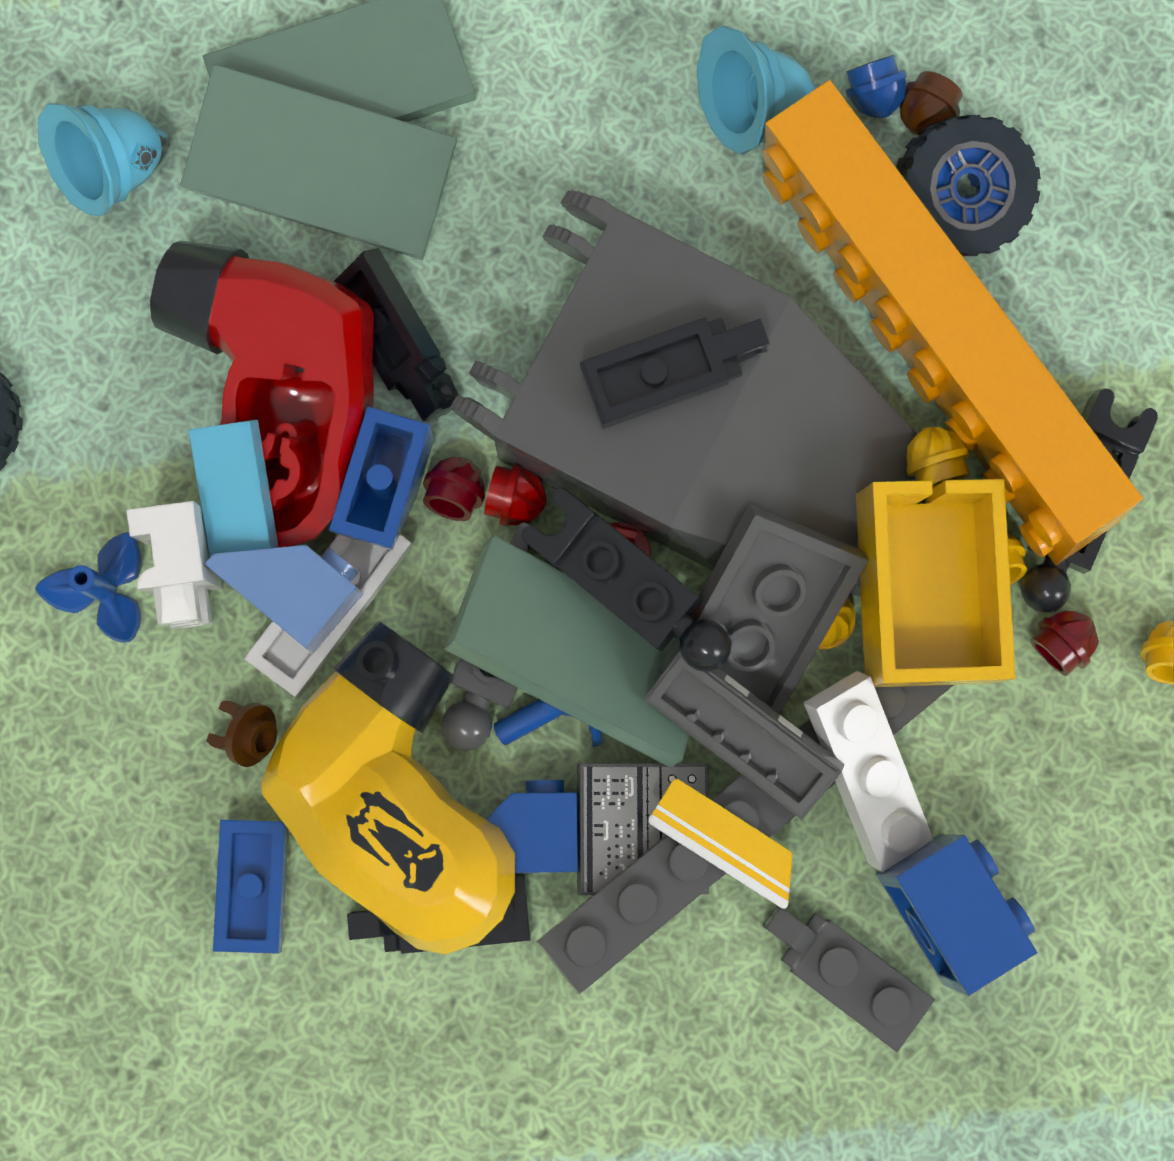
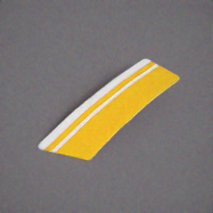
M674 779L650 816L649 823L783 909L786 908L789 902L792 852L684 782Z

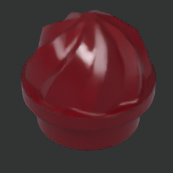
M450 457L440 460L424 478L423 486L426 490L423 498L424 505L441 517L454 521L469 520L473 510L480 508L485 499L484 480L481 477L482 471L471 460L464 457Z
M1064 610L1049 618L1044 617L1038 623L1040 631L1030 639V642L1034 649L1057 672L1068 676L1076 667L1084 669L1091 663L1090 658L1095 652L1099 640L1094 622L1089 616L1077 611Z

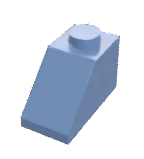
M307 545L216 553L212 554L205 562L207 567L313 654L363 596L362 592L351 583L358 574V571L330 548L321 557Z

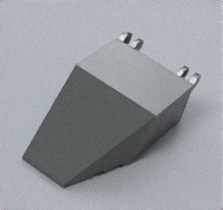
M568 190L561 201L562 207L575 218L602 230L603 233L594 247L583 237L570 230L549 224L542 236L548 242L547 244L585 264V267L522 384L510 375L486 363L474 362L469 372L470 376L474 377L482 386L495 390L513 400L504 418L502 419L476 400L458 395L450 407L452 411L495 441L497 458L501 462L511 467L514 464L521 465L540 479V482L553 489L565 488L588 507L617 522H624L641 530L646 537L712 571L749 504L858 548L856 494L872 482L917 481L915 476H908L906 471L907 446L917 435L913 428L790 296L615 208L604 199L593 195L590 196L580 191ZM704 317L708 321L722 318L726 330L761 319L770 343L767 347L768 351L739 363L743 372L741 377L729 381L728 385L602 429L580 369V362ZM926 498L917 504H926ZM860 576L849 595L861 597Z

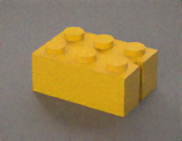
M1004 479L945 480L932 488V481L872 482L856 494L858 549L869 560L860 575L864 671L866 675L871 677L874 687L993 684L1016 679ZM926 498V504H917Z

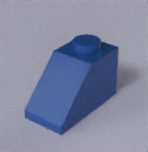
M367 406L329 528L330 532L391 550L394 549L417 498L432 449L434 436L430 424Z
M526 780L525 793H511L486 819L502 830L515 852V873L578 872L577 793H564V780Z

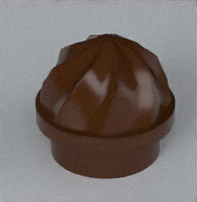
M923 71L915 81L906 84L905 97L900 105V118L912 133L921 135L923 133L922 129L930 124L939 123L943 119L960 115L958 104L963 94L961 89L949 78L936 72Z

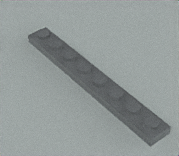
M954 685L875 687V690L894 735ZM809 718L798 729L820 745ZM742 774L710 799L768 837H771L796 816ZM666 835L536 942L577 994H581L723 877L726 872Z

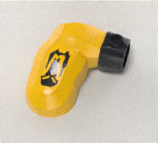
M378 621L334 667L335 672L302 705L272 753L260 784L262 795L292 833L303 853L319 874L343 893L375 914L391 930L415 948L447 955L479 943L502 921L515 892V852L499 827L455 801L439 780L424 766L411 758L415 730L421 733L424 732L455 675L394 630Z

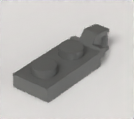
M777 906L763 924L765 929L789 946L780 960L792 968L790 970L791 973L897 1053L935 1001L932 996L829 919L826 921L816 913L812 915L805 925L788 911Z

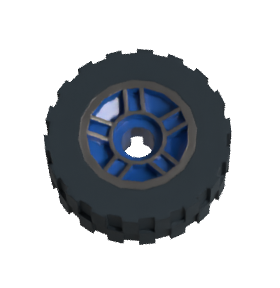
M965 115L943 119L939 123H932L922 129L923 133L919 137L910 140L905 146L907 151L903 158L898 159L896 165L897 170L962 256H978L980 253L990 254L1000 250L999 246L1004 243L1013 242L1019 236L1018 232L1024 225L1028 226L1033 217L1031 213L1034 204L1039 202L1038 179H1041L1040 169L1036 167L1033 159L1035 155L1030 144L1026 145L1020 138L1022 134L1014 127H1006L1002 124V120L994 117L983 118L981 115ZM968 174L967 178L970 180L971 186L976 187V193L974 195H966L963 198L957 192V182L961 176Z

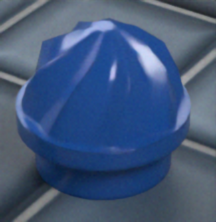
M894 55L846 71L851 88L845 90L847 98H850L853 105L861 113L873 118H886L904 100L906 92L905 78L907 76L905 69L898 71Z

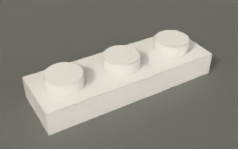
M338 534L328 548L358 571V574L351 583L362 592L363 596L314 654L272 621L244 660L299 699L412 549V543L402 535H399L394 549L391 550Z
M856 671L805 701V708L820 745L845 764L835 782L868 864L883 873L932 842L934 839L871 677Z

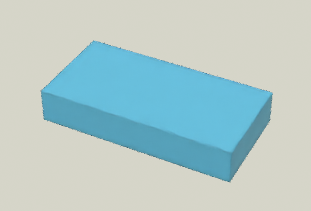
M258 420L190 429L189 436L209 556L211 557L212 554L279 548Z

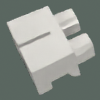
M194 501L126 510L130 537L152 547L154 567L146 569L140 575L137 581V589L154 595L158 625H170L171 629H184L213 624L208 591L223 589L222 578L205 565L210 556L201 506Z

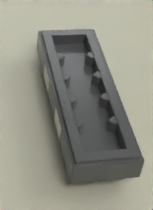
M680 651L644 697L645 701L801 820L813 808L844 768L845 764L722 670L718 668L708 672L697 671L688 666L682 658Z

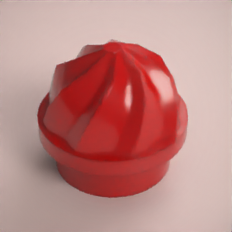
M514 464L512 469L496 466L487 493L484 515L499 518V525L508 527V525L518 526L521 522L530 523L543 511L547 501L545 489L540 479L531 471L518 464Z

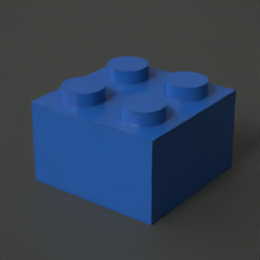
M939 834L933 838L932 842L883 873L879 871L876 873V876L942 984L970 996L1038 953L1028 938L1029 935L1035 932V928L1029 916L1015 898L1011 897L1006 901L992 879L999 874L998 868L987 849L978 839L970 843L965 835Z

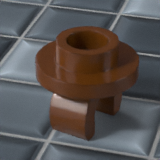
M222 701L218 709L231 714L233 718L228 726L226 736L222 737L209 733L206 741L212 747L226 751L230 761L243 767L256 765L272 751L277 740L276 718L273 711L269 707L255 702L245 706L232 701Z

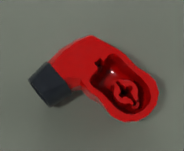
M182 240L175 242L164 253L155 274L150 297V312L154 327L217 355L224 352L233 361L228 371L223 391L220 425L258 420L278 547L296 546L315 539L333 518L367 406L373 408L374 405L372 366L374 313L370 304L341 284L290 264L249 258L247 252L239 248Z

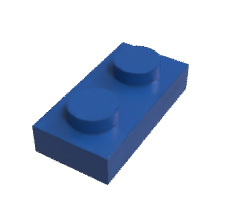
M220 820L213 952L272 954L282 952L288 828L283 822Z

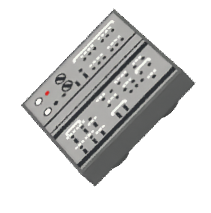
M577 764V895H593L666 836L665 833L649 823V818L674 779H679L708 798V764H676L672 768L664 764ZM709 888L702 894H709Z

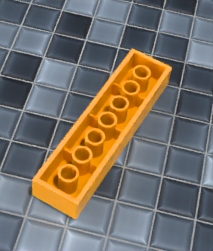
M829 79L765 123V149L762 151V155L765 160L766 171L762 173V178L769 192L779 204L783 205L789 201L801 218L797 225L807 244L817 254L823 250L828 254L838 268L833 274L843 293L853 303L861 299L874 317L870 321V326L879 342L890 353L897 349L911 369L907 371V377L914 390L926 403L935 400L948 418L944 422L945 430L954 432L961 439L964 446L968 448L969 452L972 451L986 471L981 474L982 480L1004 479L1005 503L1010 502L1024 521L1019 526V529L1030 548L1041 558L1048 554L1054 564L1058 565L1118 524L1144 498Z

